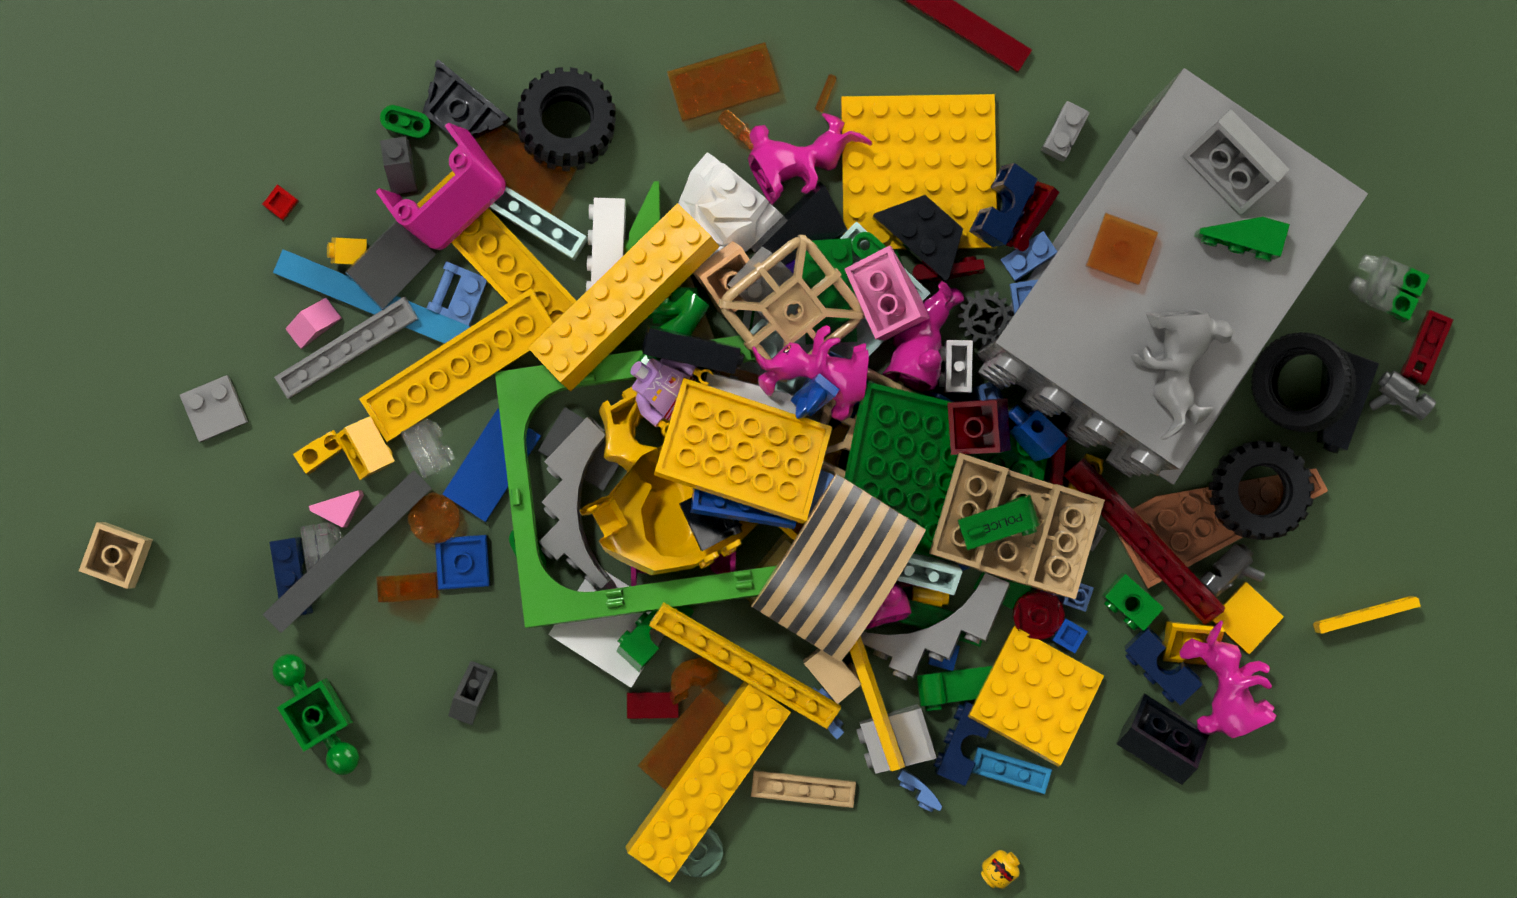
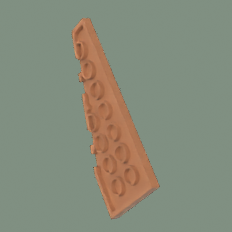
M1316 468L1310 469L1312 476L1309 477L1310 483H1314V491L1310 493V498L1313 499L1328 491ZM1279 475L1240 481L1238 488L1240 501L1246 510L1256 515H1266L1275 511L1283 497V484ZM1209 487L1154 496L1132 508L1187 567L1242 538L1236 535L1234 531L1228 530L1223 526L1224 522L1221 519H1217L1214 514L1216 509L1214 505L1210 504L1209 498L1212 497V490H1209ZM1115 530L1145 587L1148 589L1163 581Z

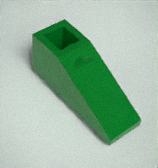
M1258 217L1200 228L1195 232L1194 237L1201 238V243L1208 246L1217 247V244L1228 246V251L1244 254L1246 251L1255 254V259L1271 262L1272 259L1275 260L1281 257L1290 224L1266 217Z

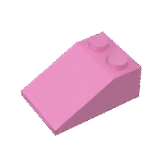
M891 246L845 268V272L875 339L885 341L930 318L917 289Z

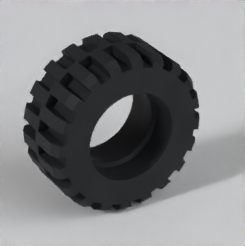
M563 67L555 68V73L550 74L548 70L541 73L540 80L534 78L529 82V89L523 90L521 101L518 102V136L520 141L524 143V149L529 155L534 154L536 162L542 164L545 161L547 162V168L555 170L556 166H561L562 171H570L572 166H576L577 170L585 168V163L587 162L591 165L598 161L599 155L603 156L606 153L608 144L613 139L616 109L615 104L612 103V96L609 90L604 91V84L599 79H596L594 82L592 74L586 71L583 75L579 74L578 68L570 67V72H565ZM570 101L579 104L589 113L591 123L588 130L580 136L561 138L551 134L543 126L542 114L546 108L556 102Z
M1256 441L1234 447L1229 450L1230 453L1221 457L1218 461L1220 464L1217 468L1213 469L1211 474L1214 477L1213 481L1209 482V490H1212V497L1209 499L1210 504L1214 505L1216 509L1214 514L1217 519H1221L1224 522L1223 526L1228 530H1232L1236 535L1249 539L1272 540V538L1286 536L1287 532L1294 531L1299 527L1298 523L1301 520L1306 519L1309 514L1306 510L1308 506H1312L1314 500L1310 498L1311 491H1314V483L1309 481V477L1312 476L1310 469H1305L1303 465L1305 461L1301 456H1296L1294 450L1288 446L1283 447L1277 442ZM1256 466H1265L1273 469L1279 475L1283 484V497L1280 505L1275 511L1266 515H1256L1244 508L1239 498L1238 488L1243 474Z

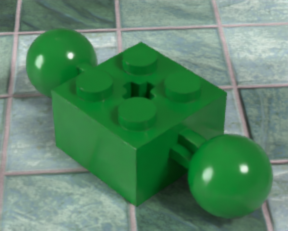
M294 654L280 656L273 664V677L280 685L290 687L295 697L281 704L277 709L303 752L323 741L328 749L326 754L328 768L337 775L350 774L358 766L359 753L352 744L341 742L336 732L351 724L353 720L327 678L308 687L304 681L306 667L303 660ZM313 709L319 711V719L311 717V714L314 713Z

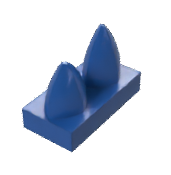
M819 373L791 398L790 401L796 405V418L801 419L807 415L812 416L831 401L840 389Z

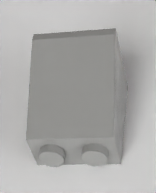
M918 704L887 713L905 766L936 759L923 712ZM873 719L860 721L861 728L856 729L860 744L866 743L868 753H865L864 757L868 769L873 768L875 774L890 770Z

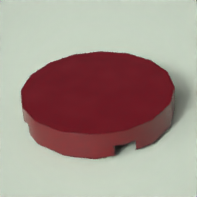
M1040 589L1028 591L1019 597L1014 605L1012 614L1018 631L1021 629L1030 634L1027 637L1039 640L1053 636L1054 632L1061 627L1065 617L1063 605L1058 597L1053 593Z

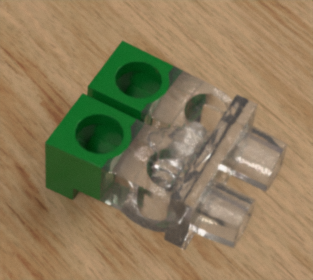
M1367 254L1364 255L1358 268L1370 274L1367 280L1355 276L1348 290L1358 295L1359 301L1382 310L1403 323L1409 321L1419 301L1417 298L1421 296L1430 275L1383 255L1378 258Z

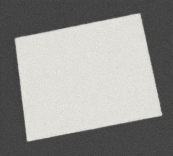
M606 572L611 577V580L602 589L599 586L593 587L585 579L577 591L594 592L629 586ZM643 613L554 625L548 634L629 687L633 686L642 670L638 672L616 651L620 645L617 642L627 630L632 633L637 627L635 622ZM652 629L650 630V638L658 646L665 635Z

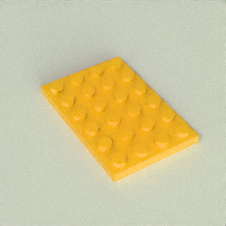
M683 378L653 475L805 524L832 426L805 417L797 419L795 414Z

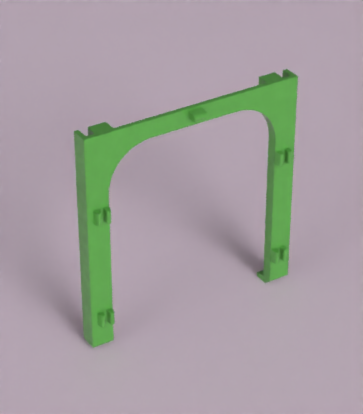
M740 335L712 339L713 341L740 347V353L744 354L743 363L757 362L751 349L748 350L744 346V340ZM639 350L608 355L575 388L637 379L631 375L630 371L643 352ZM544 365L495 373L525 628H537L658 611L663 602L673 608L758 596L776 566L594 592L574 591L558 583L546 570L539 552L526 437L530 420L537 408L546 399L558 392L567 390V388Z

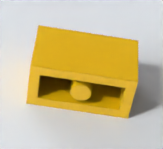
M371 416L345 427L336 434L359 480L385 469L394 462L392 451L385 444Z

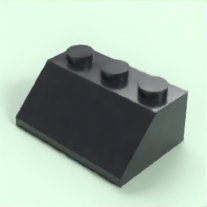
M1144 693L1124 724L1116 744L1183 785L1198 769L1209 735L1200 732L1195 724Z

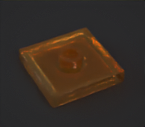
M1105 213L1085 266L1139 285L1158 232Z

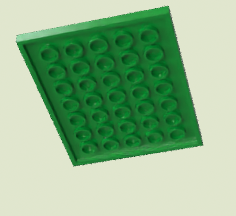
M866 382L865 396L859 403L844 478L926 529L913 554L946 560L929 554L958 458V455H951L948 403L950 401ZM1009 418V429L1011 430L1015 423ZM1011 434L1010 451L965 454L1042 481L1048 459L1034 462Z

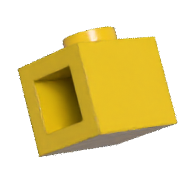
M332 237L331 242L327 244V258H331V263L353 264L366 251L367 239Z

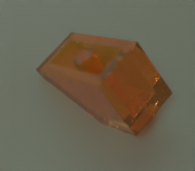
M437 572L377 577L378 602L438 598Z

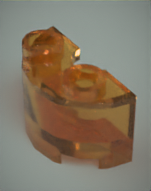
M704 658L690 659L682 662L671 676L670 698L673 706L689 697L688 690L691 686L697 685L702 689L717 680L718 669Z

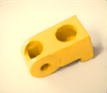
M335 430L317 438L293 454L307 475L343 451L336 437L337 433Z

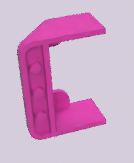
M447 123L445 127L459 145L452 151L449 157V166L455 173V176L421 208H419L416 202L403 199L400 194L380 188L376 191L399 224L429 248L436 250L446 248L499 199L506 188L504 178L467 129L451 123Z

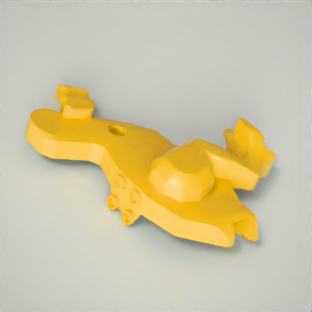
M630 387L622 392L623 399L611 406L608 400L603 402L599 413L605 428L606 445L604 458L607 461L619 464L627 471V474L608 496L602 497L579 510L582 516L590 514L594 516L604 534V537L599 540L603 550L615 559L649 575L693 569L698 565L703 569L714 563V559L718 558L719 554L726 557L734 553L737 547L742 545L741 541L758 523L739 521L743 525L741 526V533L732 535L701 551L679 503L692 497L693 488L653 475L662 446L657 448L643 445L635 439L636 427L639 425L640 419L644 418L640 414L635 400L637 393ZM844 423L836 426L831 431L827 447L842 442L850 426ZM845 449L826 454L824 461L839 468L841 452ZM796 522L794 529L779 528L795 540L804 524Z

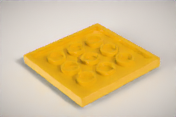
M1014 626L967 717L1059 767L1072 744L1104 675L1039 639L1027 637L1030 634L1021 629L1018 631Z

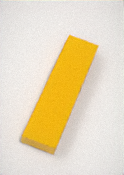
M1408 596L1316 621L1313 623L1315 632L1322 634L1421 607L1419 598Z

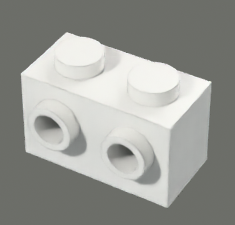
M946 340L944 346H941L939 353L942 362H944V372L940 374L939 387H943V393L969 394L972 392V340Z

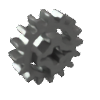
M985 289L983 295H980L977 290L974 292V299L967 296L965 299L968 304H960L959 306L964 313L957 315V318L963 319V322L958 327L966 328L967 331L963 336L967 337L971 334L973 336V343L978 339H981L982 345H986L987 339H990L992 343L996 340V336L999 337L1008 325L1007 321L1012 319V316L1007 314V312L1012 310V306L1005 307L1004 303L1007 301V298L999 300V292L997 291L993 296H990L989 289ZM986 301L993 302L998 308L994 309L988 306ZM975 304L976 312L974 316L968 318L969 310ZM982 311L990 315L995 313L988 320V324H986L985 320H974H977L982 315ZM1002 317L1001 325L995 331L994 323L997 318ZM972 327L982 328L985 334L976 332Z

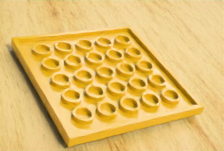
M995 94L841 96V120L845 122L842 134L848 131H855L861 133L872 142L870 146L861 142L851 141L845 145L842 152L843 222L847 230L857 221L867 232L873 234L886 247L891 246L892 249L907 250L873 219V215L879 211L926 195L963 228L958 249L997 248L991 247L969 232L980 209L988 207L997 209L996 191L991 188L996 178Z

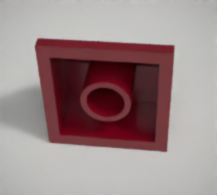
M1007 398L948 403L951 455H958L959 453H1001L1011 450Z

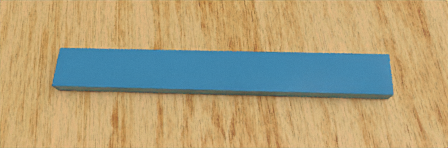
M284 249L282 250L273 273L374 315L383 310L349 276ZM395 296L386 307L390 306L391 304L395 303L401 298ZM408 301L419 319L405 328L444 344L470 328L468 325Z

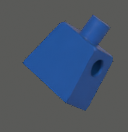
M1017 404L1008 412L1009 418L1015 423L1010 430V434L1034 462L1051 457L1068 440L1038 410L1026 413Z

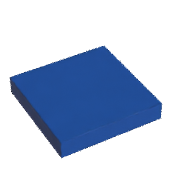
M487 535L435 538L438 590L490 586Z

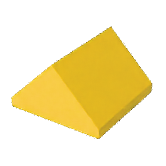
M1166 621L1164 637L1166 648L1163 650V661L1178 663L1184 661L1189 664L1207 665L1201 657L1182 659L1179 651L1184 643L1191 638L1207 643L1206 639L1214 626ZM1221 627L1219 635L1216 639L1217 641H1222L1224 634L1223 627Z

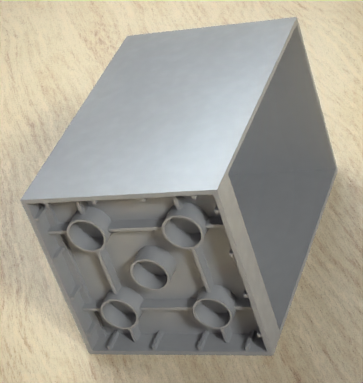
M1183 68L1146 106L1052 243L1057 250L1056 255L1034 269L1027 281H1038L1015 315L1013 306L1012 310L1007 312L1008 316H1012V319L1007 321L1008 325L999 337L996 336V340L992 343L990 339H987L986 345H982L975 357L984 362V364L978 371V374L1002 390L1005 386L1009 387L1011 384H1016L1025 390L1026 394L1020 401L1025 407L1031 411H1040L1046 418L1048 416L1053 417L1054 414L1066 418L1069 422L1063 430L1064 433L1086 448H1089L1090 445L1096 447L1100 444L1111 449L1112 451L1105 461L1129 477H1132L1133 474L1138 477L1141 474L1149 476L1150 473L1158 476L1161 470L1180 469L1368 193ZM1230 109L1289 168V171L1281 180L1242 215L1183 156ZM1258 217H1266L1290 224L1281 257L1275 260L1272 259L1271 262L1255 259V254L1246 251L1244 254L1228 251V246L1217 244V247L1208 246L1201 243V238L1194 237L1195 232L1200 228ZM1189 310L1206 311L1213 320L1227 321L1233 329L1230 342L1222 344L1214 339L1210 343L1207 351L1193 364L1189 375V383L1194 393L1196 406H1213V411L1203 422L1196 425L1185 416V426L1177 434L1166 440H1161V437L1174 423L1173 415L1153 396L1154 386L1163 377L1164 370L1138 366L1131 356L1138 353L1144 359L1142 350L1146 346L1151 349L1153 357L1160 356L1164 352L1165 330L1151 327L1146 315L1147 313ZM1001 317V319L999 320V322L997 323V325L995 326V328H996L995 331H997V329L1000 327L1001 322H1002V317Z

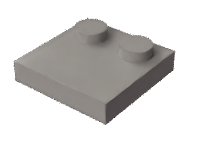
M229 375L180 394L199 442L206 441L248 423Z

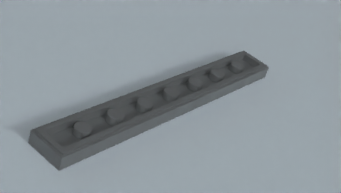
M413 470L262 615L282 633L432 488Z

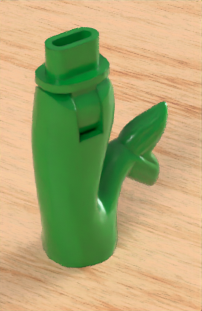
M686 290L674 302H670L669 297L666 298L651 314L676 316L659 328L691 335L708 310L709 305L692 291ZM642 354L636 362L640 361L647 365L652 358L659 361L662 358Z

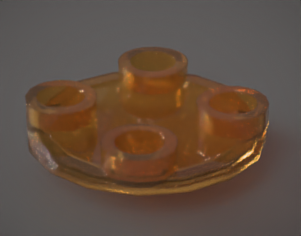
M434 492L422 497L413 506L408 515V522L414 535L421 541L430 544L442 543L451 538L458 529L460 521L459 510L455 503L446 496Z

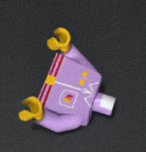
M652 358L647 365L640 361L636 362L632 366L630 373L637 378L632 385V389L637 393L635 400L640 414L655 427L659 426L662 435L665 437V428L669 425V422L666 423L664 418L668 421L671 418L683 378L696 381L693 378L695 375L702 384L707 385L710 383L703 381L701 374L709 372L713 375L710 369L705 368L701 370L695 365L663 358L660 361Z

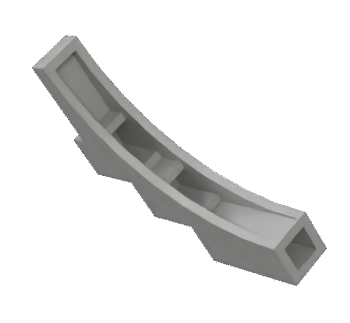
M590 416L586 417L544 461L548 465L547 471L556 479L560 477L563 480L542 501L545 505V512L553 519L557 517L559 521L539 543L543 546L541 548L542 552L550 559L554 557L558 560L566 554L568 556L566 560L576 570L580 568L586 574L585 579L593 587L599 586L602 589L610 582L611 577L600 566L589 547L583 529L582 515L579 512L581 509L582 486L587 468L596 450L606 439L605 430Z
M985 573L972 596L947 619L930 628L909 634L882 635L863 631L861 638L864 647L873 649V655L886 661L888 657H891L892 660L889 667L894 670L893 675L907 680L908 676L915 678L926 650L930 652L929 657L943 662L944 658L947 660L951 659L962 632L966 634L964 638L977 644H979L980 640L986 642L1009 590L1010 583Z

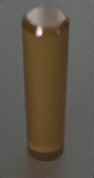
M828 75L815 107L819 112H823L837 79L835 75Z

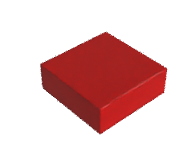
M277 184L262 205L284 221L299 200Z

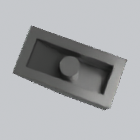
M406 137L380 140L383 164L391 192L396 194L417 192L410 141Z
M470 661L453 697L448 716L473 725L495 670Z

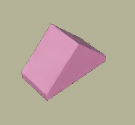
M324 298L300 311L287 326L286 330L300 349H303L341 320L342 317L329 300Z
M358 490L311 505L309 508L311 512L342 528H347L364 494L362 490Z

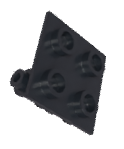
M692 497L679 503L701 551L742 532L741 526L743 525L738 520L691 513Z

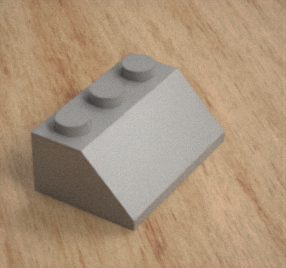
M1232 109L1183 154L1192 166L1240 215L1276 185L1289 171V168Z

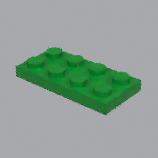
M851 238L811 240L832 267L840 271V277L855 295L845 272V268L853 265ZM806 250L802 279L811 289L824 279L826 275ZM833 284L817 296L825 308L852 309ZM825 317L812 329L817 333V330L823 326H829L830 334L825 336V340L846 323L849 318ZM857 327L842 338L840 343L857 342ZM806 333V345L814 344L812 338Z

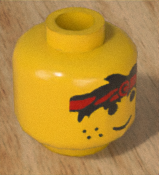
M998 850L982 863L983 871L981 875L990 887L1003 889L1019 877L1018 865L1020 862L1012 852L1006 853L1005 851Z

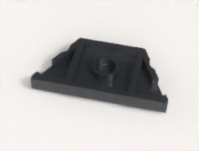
M440 60L435 62L436 72L434 80L430 82L429 96L425 101L422 113L451 137L452 135L445 127L447 123L467 129L474 139H477L512 120Z
M926 195L879 211L873 215V219L943 282H948L963 232V228Z

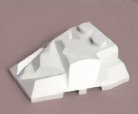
M708 152L690 172L678 203L720 246L711 256L732 241L740 245L747 252L783 217L763 195Z

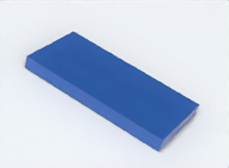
M499 408L443 492L444 496L484 522H487L508 489ZM529 427L526 437L528 457L541 438L540 434Z

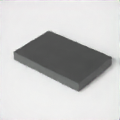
M395 221L345 273L381 309H384L436 254Z
M564 407L538 451L549 457L584 421V418ZM606 439L596 450L585 475L586 481L603 491L619 467V464L607 461L604 458Z

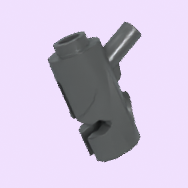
M1395 370L1391 373L1386 371L1380 377L1377 384L1380 385L1378 391L1382 395L1368 402L1373 411L1387 403L1391 405L1398 404L1402 407L1401 411L1416 417L1420 421L1430 413L1436 404L1435 399L1426 393L1416 398L1419 394V388Z
M1234 544L1213 564L1217 575L1215 576L1207 571L1199 580L1215 597H1218L1234 585L1232 582L1236 578L1241 579L1247 576L1261 582L1265 573L1250 567L1253 563L1251 557L1254 554L1246 545L1241 544L1239 546Z

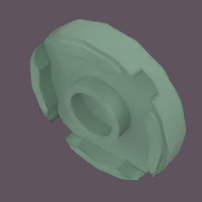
M708 828L679 870L691 877H706L713 873L721 864L723 856V845L718 834Z

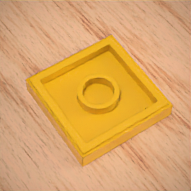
M1244 581L1223 604L1225 607L1224 612L1212 621L1215 624L1223 621L1224 633L1247 654H1250L1284 616Z

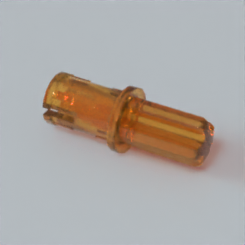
M729 110L723 111L718 121L734 135L735 140L739 139L752 150L753 144L750 140L751 129L748 127L749 124H744Z

